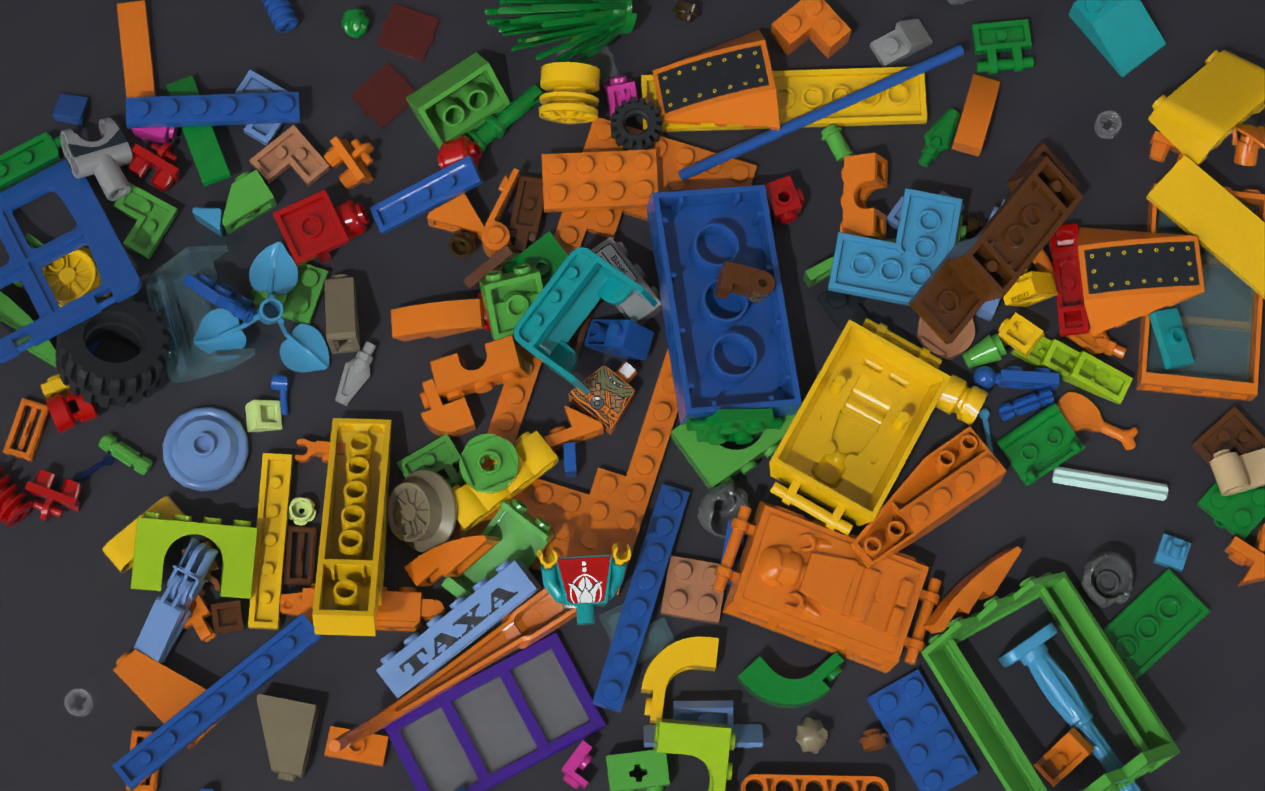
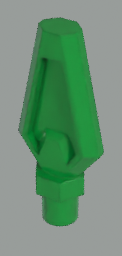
M949 108L924 135L926 145L923 147V154L918 161L921 166L928 168L931 161L936 159L940 152L949 149L960 116L958 111Z

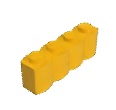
M529 431L525 432L515 441L517 444L515 449L519 459L518 474L515 481L505 490L494 494L477 493L467 484L462 487L458 484L451 488L457 506L456 521L465 533L499 509L503 500L511 499L559 462L557 455L538 431L532 434ZM496 459L492 460L494 463L487 467L489 471L494 470V465L498 464Z

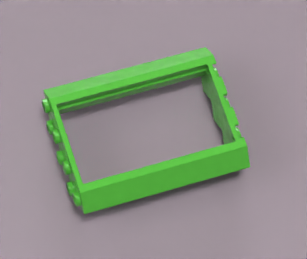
M1047 572L1039 578L1031 576L1019 584L1021 589L1017 592H1012L1001 599L999 596H995L984 603L985 609L983 611L974 613L966 619L960 616L952 620L947 626L949 629L944 633L941 632L933 636L928 641L930 645L921 652L1006 791H1047L956 644L1038 598H1041L1140 753L1122 768L1105 773L1087 788L1080 791H1120L1134 783V779L1148 772L1155 771L1180 753L1177 745L1065 572L1056 574Z

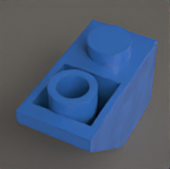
M591 319L584 347L624 359L646 360L654 332L632 320Z

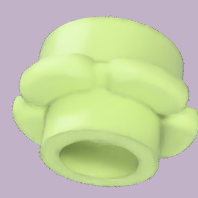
M294 498L290 502L288 510L289 519L294 520V523L300 526L306 525L308 521H312L316 516L314 502L309 498ZM300 509L305 510L303 514L299 513Z

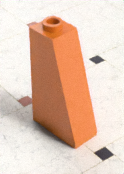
M134 650L132 653L129 651L124 653L116 661L117 667L113 669L163 724L206 691L201 686L137 650ZM219 720L216 724H214L211 728H209L206 732H204L186 748L191 750L221 720Z

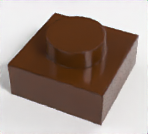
M240 600L211 604L215 635L245 631Z

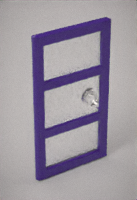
M554 633L448 689L384 728L417 791H456L461 786L466 791H487L605 728L606 721L601 717L597 707L592 704L593 700L560 638L557 633Z

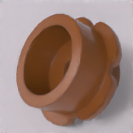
M870 729L863 732V737L859 739V743L862 744L863 751L865 752L880 750L887 747L885 738L888 735L881 733L880 729Z

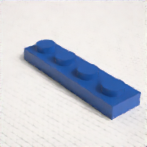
M467 156L370 207V210L380 233L385 235L484 182L473 158Z

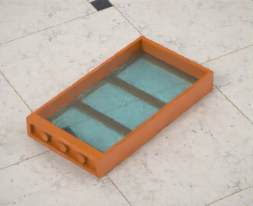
M1154 183V184H1153V186H1152V188L1150 189L1149 193H1150L1151 190L1157 185V183ZM1223 187L1265 222V194H1260V191L1254 189L1237 192L1232 191L1229 187ZM1150 201L1148 202L1147 232L1189 235ZM1199 244L1205 293L1173 306H1165L1156 310L1178 309L1194 363L1189 366L1166 370L1149 315L1146 317L1141 316L1136 390L1252 401L1258 395L1263 298Z

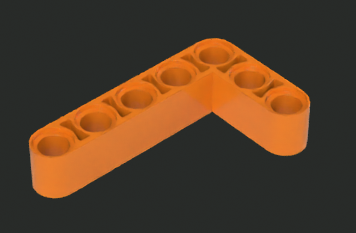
M753 774L747 776L740 787V791H746V785L754 781L761 785L762 791H776L778 783L786 782L791 786L792 791H806L807 784L817 783L822 791H836L838 784L845 783L850 786L851 791H866V786L869 784L878 785L881 791H889L885 780L876 776Z

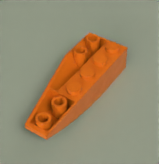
M968 427L920 462L880 509L875 520L870 522L851 543V547L865 565L871 568L931 532L1001 483L1007 470L974 430Z

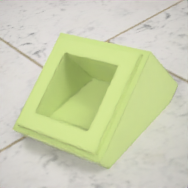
M252 400L245 405L247 432L283 429L279 400Z

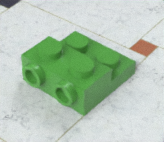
M304 263L297 266L298 280L295 287L283 295L273 292V296L283 306L282 318L311 325L325 287L324 280L328 279L329 271ZM252 288L250 298L254 299L253 304L256 309L259 308L264 300L268 299L267 291H256Z
M529 263L518 264L513 267V272L503 274L501 270L487 272L485 274L486 278L479 280L483 304L487 310L491 334L494 340L511 335L514 336L516 324L543 290L541 274L535 266L531 267Z

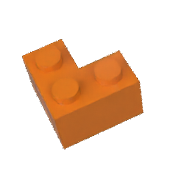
M800 0L771 24L770 37L788 56L810 39L829 59L849 42L852 30L825 0Z

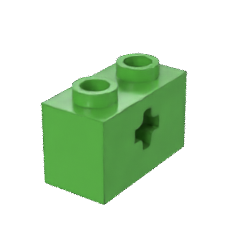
M648 750L606 756L610 791H664V788L670 787L666 753ZM640 767L641 772H647V775L642 776L641 782H636V778L629 775L634 773V768Z

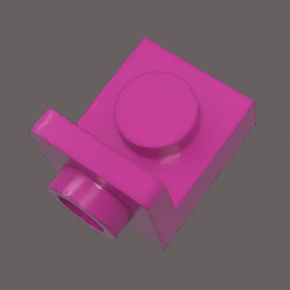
M626 75L610 77V82L603 83L604 90L607 93L610 116L614 113L617 105L621 106L623 100L626 99L628 103L630 98L635 97L636 101H638L635 81L631 78H626Z
M585 741L580 743L561 769V772L565 774L563 780L576 790L579 786L586 789L589 785L588 781L576 773L578 769L583 772L593 759V756L590 755L592 747Z

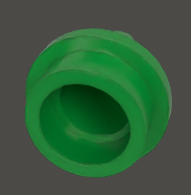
M353 9L343 13L341 26L348 36L359 38L367 32L370 22L364 10Z

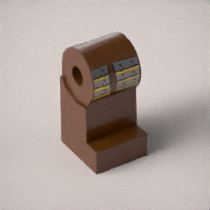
M725 261L719 270L715 297L726 299L730 293L746 296L752 302L760 303L765 301L774 290L775 280L766 271Z

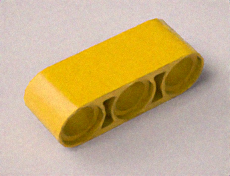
M169 496L163 497L145 511L162 513V519L174 520V514L185 515ZM137 519L113 537L102 549L121 573L133 567Z

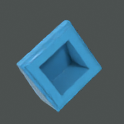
M193 208L192 213L196 221L217 235L224 236V226L222 224L224 214L221 209Z

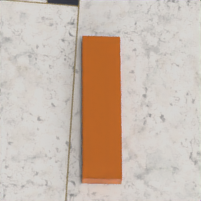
M142 0L117 4L126 97H156L146 2Z

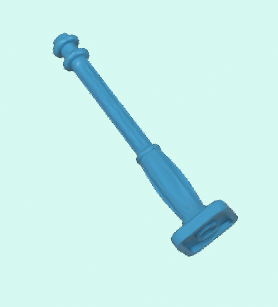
M1052 623L1044 626L998 659L1004 668L1009 667L1018 660L1024 666H1028L1046 698L1070 725V729L1074 727L1094 748L1093 754L1107 773L1124 766L1093 723V714L1089 712L1074 684L1048 654L1047 651L1049 649L1044 642L1057 633ZM1134 782L1128 785L1127 787L1121 789L1120 791L1142 790L1139 788L1137 783Z

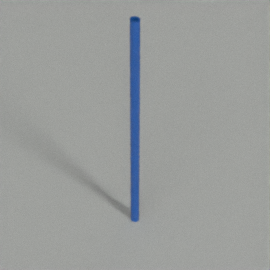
M959 44L781 124L780 130H768L678 171L682 181H685L963 56L964 50Z

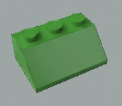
M477 52L406 97L416 118L439 150L444 142L459 136H466L468 131L473 132L485 122L484 119L487 116H495L510 104L489 62Z

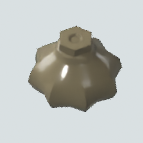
M806 717L796 727L797 736L795 740L800 744L803 752L817 754L822 747L827 745L828 731L820 719Z

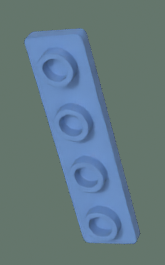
M733 700L673 701V719L728 724L732 728L731 732L735 733L736 736L735 747H763V728L761 724H733ZM656 725L643 726L645 748H653Z

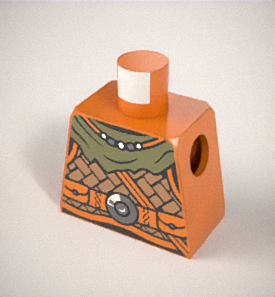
M624 362L615 373L603 365L582 382L590 390V393L586 395L575 388L568 394L569 402L585 415L602 422L604 430L612 435L635 397V390L629 383L638 372L627 362Z

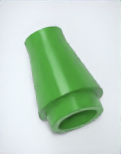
M996 333L992 336L988 334L961 355L968 369L976 366L1002 360L1001 357L1007 353Z

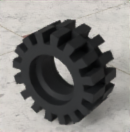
M632 97L630 102L627 103L625 99L621 102L620 107L618 105L615 107L614 113L611 116V135L618 147L622 145L624 151L628 149L647 150V147L652 149L655 146V142L659 141L660 134L662 133V116H660L658 107L654 108V103L649 101L647 104L645 103V98L640 97V101H636V98ZM640 116L644 118L648 125L645 132L639 135L628 132L625 123L630 117Z

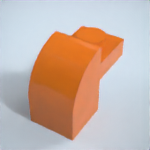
M433 379L422 382L424 392L419 393L424 408H431V410L421 413L425 426L432 433L440 437L448 434L450 438H455L476 430L465 397L442 405Z

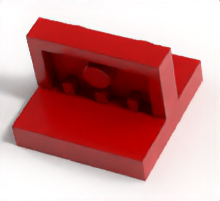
M325 189L273 213L297 266L319 257L321 264L332 260L330 251L350 243Z

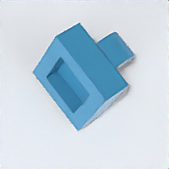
M1163 534L1153 563L1182 572L1192 543Z

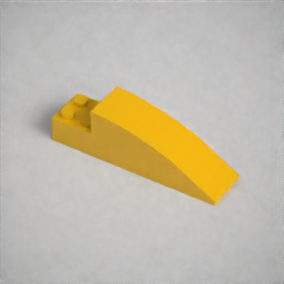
M333 418L312 612L315 635L376 636L378 605H382L385 569L391 420ZM337 442L346 443L345 455H337Z

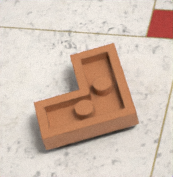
M294 125L249 160L251 165L257 169L258 173L268 184L289 167H292L308 187L331 170L328 163Z

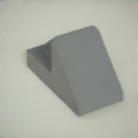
M911 19L897 22L895 30L871 42L870 48L882 67H890L931 45L933 41L920 20Z

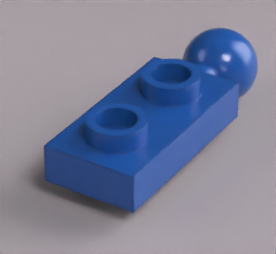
M981 366L975 371L973 379L975 384L982 389H989L994 384H998L999 388L1029 390L1049 388L1051 391H1056L1060 383V373H1052V370L1048 368H1037L1035 372L1023 371V368L1019 366H1008L1006 370L1002 369L998 373L989 366Z

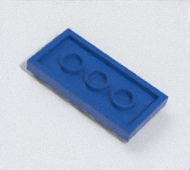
M918 669L866 698L918 791H949L978 774L977 769Z

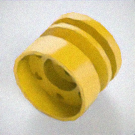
M553 62L541 66L540 87L545 91H549V93H544L540 96V103L543 105L539 107V117L562 124H580L598 120V109L595 107L599 104V98L590 95V93L599 91L600 69L596 66L577 62Z

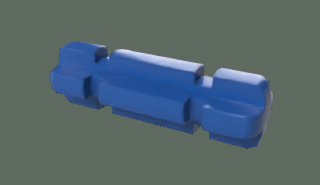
M1046 388L1038 391L1037 394L1032 393L1013 400L1012 404L1008 402L1000 405L998 413L1002 421H1007L1014 418L1015 415L1021 416L1037 410L1041 405L1045 407L1052 404L1054 396L1052 391Z

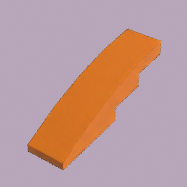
M1018 546L1005 549L979 565L962 579L940 602L923 627L932 634L944 632L953 616L968 615L978 599L992 598L1022 549Z

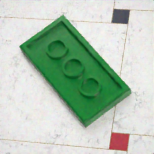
M1169 568L1103 629V632L1136 681L1202 620L1210 610Z

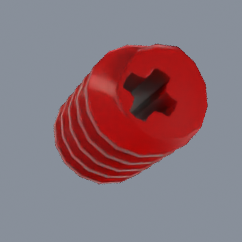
M2 466L0 467V475L4 471ZM10 475L0 478V522L6 524V528H11L26 517L34 505L32 501L25 504L22 503L26 497L24 492L18 495L14 494L19 488L17 483L9 487L7 486L11 480Z

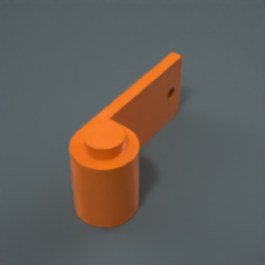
M516 168L513 169L509 179L507 175L504 176L498 189L502 192L482 230L483 251L488 257H492L505 245H511L509 230L499 222L518 186L520 172Z

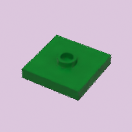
M549 231L504 265L508 272H513V267L518 264L529 263L531 267L535 266L540 271L544 289L568 255Z

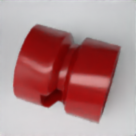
M69 390L66 395L60 392L45 399L52 419L60 433L76 427L77 421L86 423L99 417L94 402L92 404L85 402L82 395L77 397ZM76 401L80 411L74 413L70 402Z

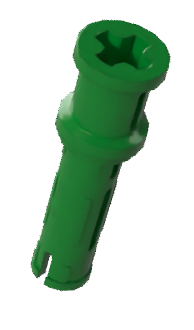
M533 84L498 114L487 116L481 126L473 132L468 131L466 136L473 142L476 141L483 153L487 145L496 138L501 139L505 134V129L540 102L542 91Z

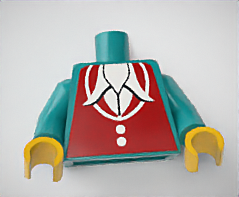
M613 544V560L612 555L558 558L552 546H550V556L543 557L541 549H538L537 556L542 563L543 586L554 601L561 603L563 609L576 608L577 625L595 624L594 607H603L609 600H612L624 581L626 561L631 557L630 545L627 544V551L625 553H618V544Z

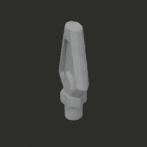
M366 341L362 350L357 352L356 358L345 363L335 399L336 402L347 406L370 378L369 364L373 360L371 356L376 349L375 345Z

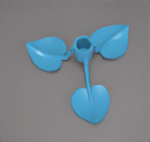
M276 242L265 248L255 258L250 267L249 281L251 286L256 291H267L268 297L259 306L253 320L250 323L244 322L239 324L238 317H234L231 312L223 308L214 309L202 319L193 339L194 345L207 354L220 357L232 356L241 351L246 345V336L242 329L258 320L267 325L277 322L287 338L280 346V357L287 368L295 372L305 373L326 370L329 367L328 347L320 332L310 325L299 324L290 334L284 324V319L281 318L283 306L280 301L274 299L273 292L279 295L286 294L295 287L298 280L297 266L282 242Z

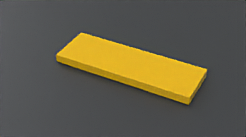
M1184 155L1151 190L1146 199L1187 234L1198 236L1201 246L1265 299V222Z

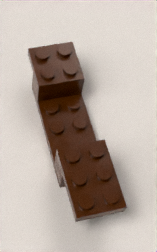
M1044 143L1036 145L1005 183L1013 192L979 234L974 238L956 243L908 302L945 344L953 343L985 302L1003 298L1083 199L1082 194L1076 189L1080 183Z

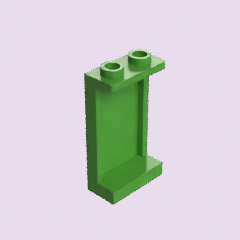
M509 498L503 500L500 504L501 508L481 534L497 537L500 542L460 577H446L441 586L457 598L461 596L468 598L475 592L472 588L475 584L485 577L490 580L498 573L495 569L508 559L512 562L521 559L527 569L530 570L538 559L537 550L541 549L543 552L556 535L550 530L551 525L541 517L537 516L534 518L527 512L528 507L518 499L514 498L511 500Z

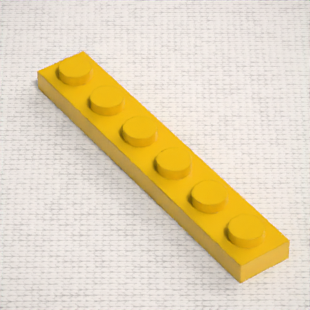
M263 453L256 527L257 538L248 619L249 629L279 630L280 599L283 585L293 456L290 454Z

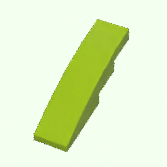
M1044 336L1027 357L1014 348L1011 351L1012 355L1037 368L1051 369L1052 373H1060L1061 380L1117 404L1122 403L1133 380L1130 376L1085 351L1079 353L1056 339L1049 340Z

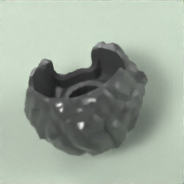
M735 482L722 483L710 488L701 498L698 506L697 517L700 525L714 536L725 538L728 520L732 521L733 518L737 517L741 505L751 507L748 494L743 489L736 488Z
M1109 551L1100 552L1096 556L1093 555L1089 562H1087V565L1084 566L1085 569L1082 577V586L1089 598L1100 608H1106L1114 602L1118 604L1126 602L1131 596L1134 577L1128 560L1122 557L1120 553Z

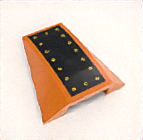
M759 30L652 71L662 123L689 125L715 123V126L726 127L727 124L744 125V128L756 129V126L770 127V130H780L775 82L766 41Z
M1079 227L1078 253L1083 297L1092 337L1101 335L1102 332L1113 327L1118 328L1126 325L1128 321L1138 317H1146L1165 306L1170 307L1205 293L1198 236Z

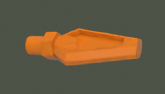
M1090 326L1089 333L1066 336L1092 355L1104 353L1110 357L1114 355L1123 359L1127 348L1118 345L1117 341L1110 339L1105 331L1101 335L1092 337Z

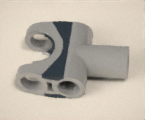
M110 117L100 119L99 130L102 139L98 141H85L70 128L62 130L60 134L62 150L75 178L80 179L95 175L106 198L111 201L119 200L130 192L131 187L120 167L130 164L133 159L132 151L124 134Z

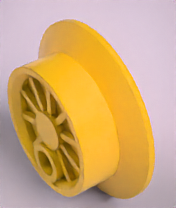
M86 247L74 250L46 265L43 269V275L60 307L97 289L102 282L92 253ZM111 292L105 294L104 296H102V298L109 297V294H111Z

